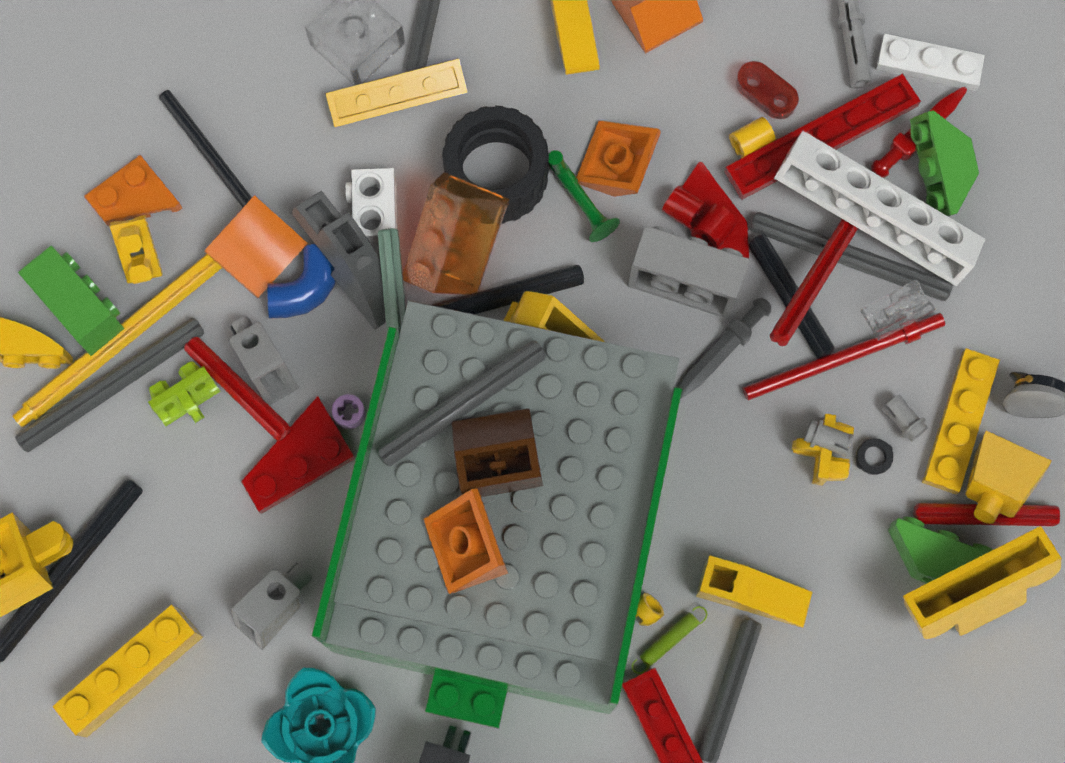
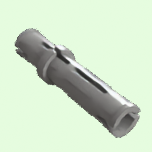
M837 0L840 15L837 23L838 28L843 32L851 80L850 85L855 89L864 88L873 83L862 25L865 23L864 14L860 13L858 0Z

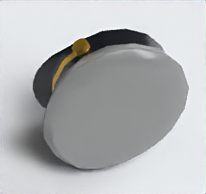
M1011 372L1009 374L1015 384L1014 389L1003 400V405L1008 413L1023 418H1053L1065 414V382L1044 375Z

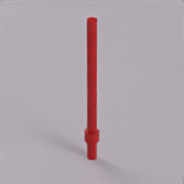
M941 313L917 322L914 320L899 324L896 330L743 387L744 395L749 401L902 342L909 344L920 340L921 335L944 327V317Z

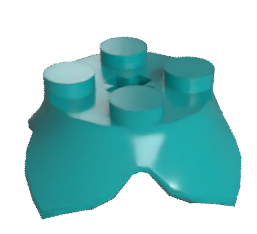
M303 667L288 683L285 691L284 706L272 713L266 721L261 742L275 758L284 762L354 763L359 745L369 737L373 730L376 707L363 692L341 687L335 678L327 672ZM324 715V720L330 719L331 727L327 728V734L321 737L320 732H313L312 726L318 723L317 717Z

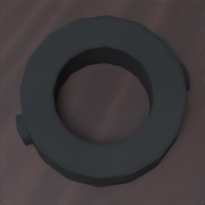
M872 438L866 440L857 449L856 465L863 472L870 475L884 473L893 463V448L881 439ZM877 447L883 452L884 461L881 466L873 467L866 462L865 453L868 448Z

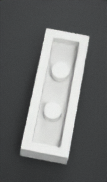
M884 34L881 40L876 70L898 75L903 73L907 77L959 88L966 87L968 90L976 91L980 85L985 55Z

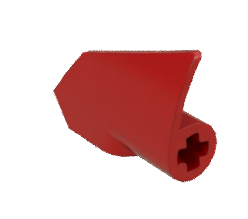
M698 162L682 187L678 185L670 194L662 208V212L690 230L692 237L706 241L708 246L720 250L723 248L739 251L743 255L742 257L749 259L748 223L720 187L704 163Z

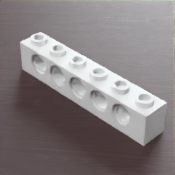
M805 131L801 132L774 177L776 180L955 286L974 268L985 242V238Z

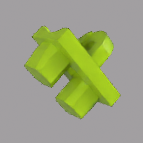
M190 361L180 368L178 374L182 380L170 387L166 381H159L149 387L152 399L148 403L165 426H168L186 413L192 417L195 423L205 418L198 406L221 391L204 366L200 368L193 361Z

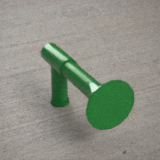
M558 150L551 151L549 153V167L564 188L572 195L590 222L592 233L589 236V241L598 242L608 237L618 227L620 220L618 218L609 219L605 217L581 187L578 179L564 161L563 154Z

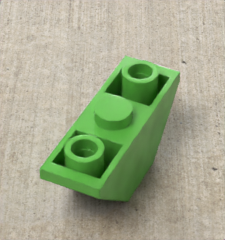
M934 110L928 111L910 119L911 138L916 145L919 158L918 169L925 184L927 193L926 204L946 216L957 214L979 175V169L972 139Z
M904 516L903 519L897 518L890 524L888 529L911 578L926 584L994 550L978 543H974L972 546L959 541L960 537L949 531L938 530L936 533L924 528L925 524L922 521Z

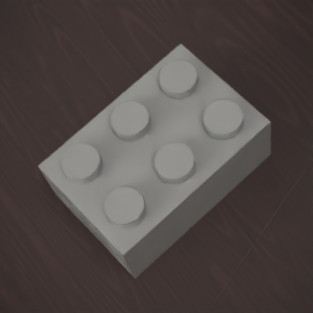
M645 226L632 263L628 287L729 319L749 259L742 257L743 255L734 249L723 248L720 250L710 247L706 241L700 238L688 237L685 239L674 235L673 231L662 226H654L653 228Z

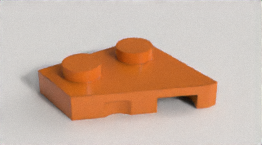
M141 155L84 196L107 226H110V222L126 221L142 215L149 218L152 213L166 210L177 212L182 209L178 200Z

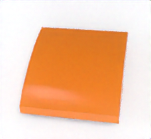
M254 195L204 252L256 298H259L268 288V283H273L308 243Z

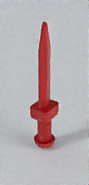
M961 87L944 97L930 111L934 110L946 119L956 109L966 94L967 88ZM911 128L905 134L900 132L894 137L890 146L891 150L880 160L873 161L871 165L872 172L885 178L889 175V170L900 159L907 161L916 153V145L911 138Z

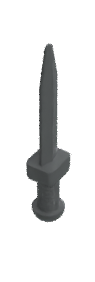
M755 299L753 301L754 306L741 320L734 318L727 324L726 333L687 373L679 387L682 389L680 399L701 386L739 344L744 346L750 340L751 329L764 315L769 316L771 313V305L766 299Z

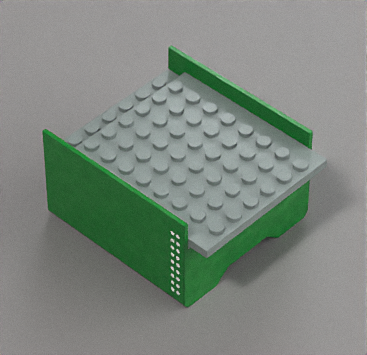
M408 301L400 335H398L397 328L389 327L312 637L336 654L433 675L425 710L426 713L499 729L507 692L610 714L619 703L682 393L681 388H674L679 358ZM535 340L543 348L546 354L545 360L457 421L530 408L543 486L481 497L508 574L449 594L423 519L462 495L454 455L452 424L392 466H387L377 453V448L523 346Z

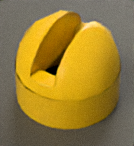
M648 593L642 594L639 599L636 617L639 616L641 618L639 625L650 626L664 616V610L660 603Z

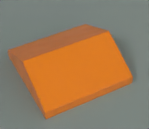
M598 121L576 177L579 184L613 197L638 194L661 131L657 128Z

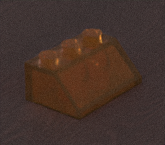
M445 172L442 173L430 184L403 271V281L431 293L472 294L479 292L509 199Z

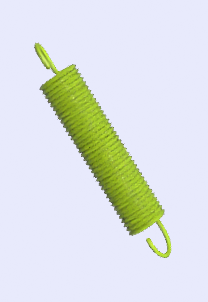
M696 606L692 610L702 608L705 611L706 616L701 622L688 612L683 619L678 621L676 625L641 653L640 658L647 668L642 672H636L633 668L634 663L637 661L636 659L631 665L633 672L636 674L644 673L661 657L667 654L669 650L674 648L686 635L692 632L694 628L702 624L707 619L706 609Z

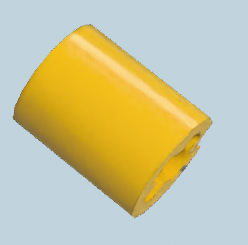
M760 117L729 134L731 145L736 154L740 155L741 158L776 140L771 125L764 117Z

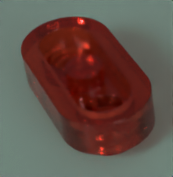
M758 61L747 62L739 69L736 86L743 96L772 118L785 119L794 113L799 96L791 84L765 64ZM754 79L759 85L751 86L747 81ZM781 100L785 103V106L778 107L774 104V101Z

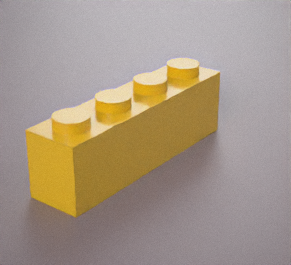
M171 604L52 707L75 736L88 737L199 642L203 636L182 610Z

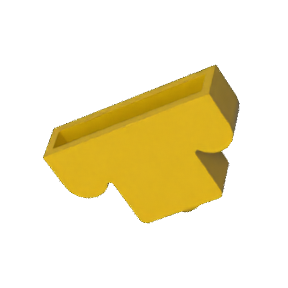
M525 291L519 303L512 302L503 320L605 342L552 295Z
M1039 526L903 595L904 604L924 639L937 637L950 630L953 626L959 635L962 636L1024 605L1027 602V589L1038 586L1053 578L1061 570L1062 558L1043 528Z

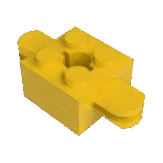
M13 512L0 519V617L53 589L46 566L68 555L73 548V538L59 523L52 521L31 532Z

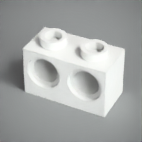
M394 168L352 170V182H346L347 203H352L351 216L361 228L372 247H379V230L398 229L397 183ZM369 187L380 189L374 196L363 195L364 190ZM372 219L381 222L380 225L373 230H368L363 227L367 221Z

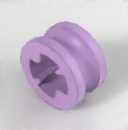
M346 394L335 400L332 405V415L338 426L351 430L363 423L366 412L363 403L358 397ZM346 404H352L354 410L356 408L359 409L358 413L352 414V420H346L343 414L339 416V411L345 410Z

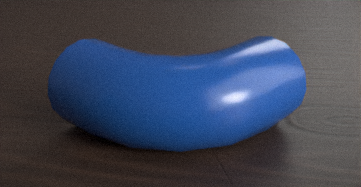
M316 244L307 245L303 248V271L299 278L287 283H268L269 319L290 318L309 313L326 300L336 285L335 279L331 276L335 268Z

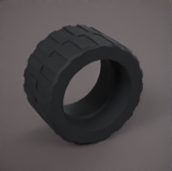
M495 105V107H480L476 111H470L465 114L461 120H457L452 126L450 133L447 134L442 151L445 183L447 184L450 198L454 200L455 205L460 210H463L467 216L488 224L489 222L504 224L508 221L521 219V216L529 214L534 209V206L541 201L548 183V145L543 137L542 130L528 115L520 113L517 109ZM493 142L506 143L524 153L529 161V170L520 181L512 186L502 189H488L473 183L467 178L463 171L465 159L473 150L484 144Z

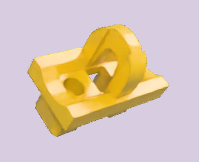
M138 216L127 221L110 222L109 227L127 283L137 284L163 276V270L146 216ZM140 248H143L144 254L131 256L130 253L139 252Z
M825 413L824 425L848 434L854 433L853 426L836 422V415ZM797 438L792 441L793 453L815 457L812 484L823 486L827 480L845 481L848 478L850 459L831 457L832 451L816 445L812 448L809 442L804 441V438Z

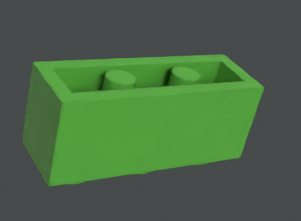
M51 245L18 273L75 340L92 356L125 329L116 319L121 313L107 297L102 301L98 299L96 294L101 290L87 274L82 278L76 274V271L81 267L67 252L61 256Z

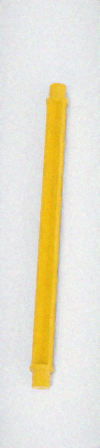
M206 254L122 322L121 325L125 328L92 356L87 352L84 353L32 397L22 403L23 407L14 413L12 417L22 428L33 419H39L45 412L222 269V267Z

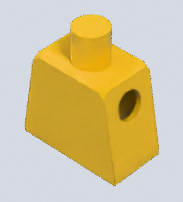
M986 430L975 452L965 492L967 498L978 503L974 516L988 524L994 523L999 513L1007 517H1014L1040 483L1052 460Z

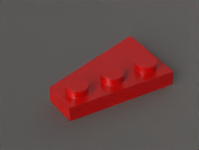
M318 396L290 426L289 434L281 441H277L241 481L260 514H263L355 459Z

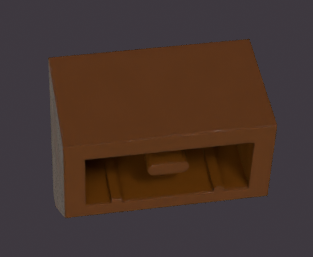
M530 408L452 422L454 455L462 495L475 488H478L481 497L543 486Z

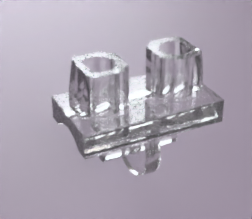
M916 279L863 307L860 312L878 341L934 312L936 308L925 296L919 281Z

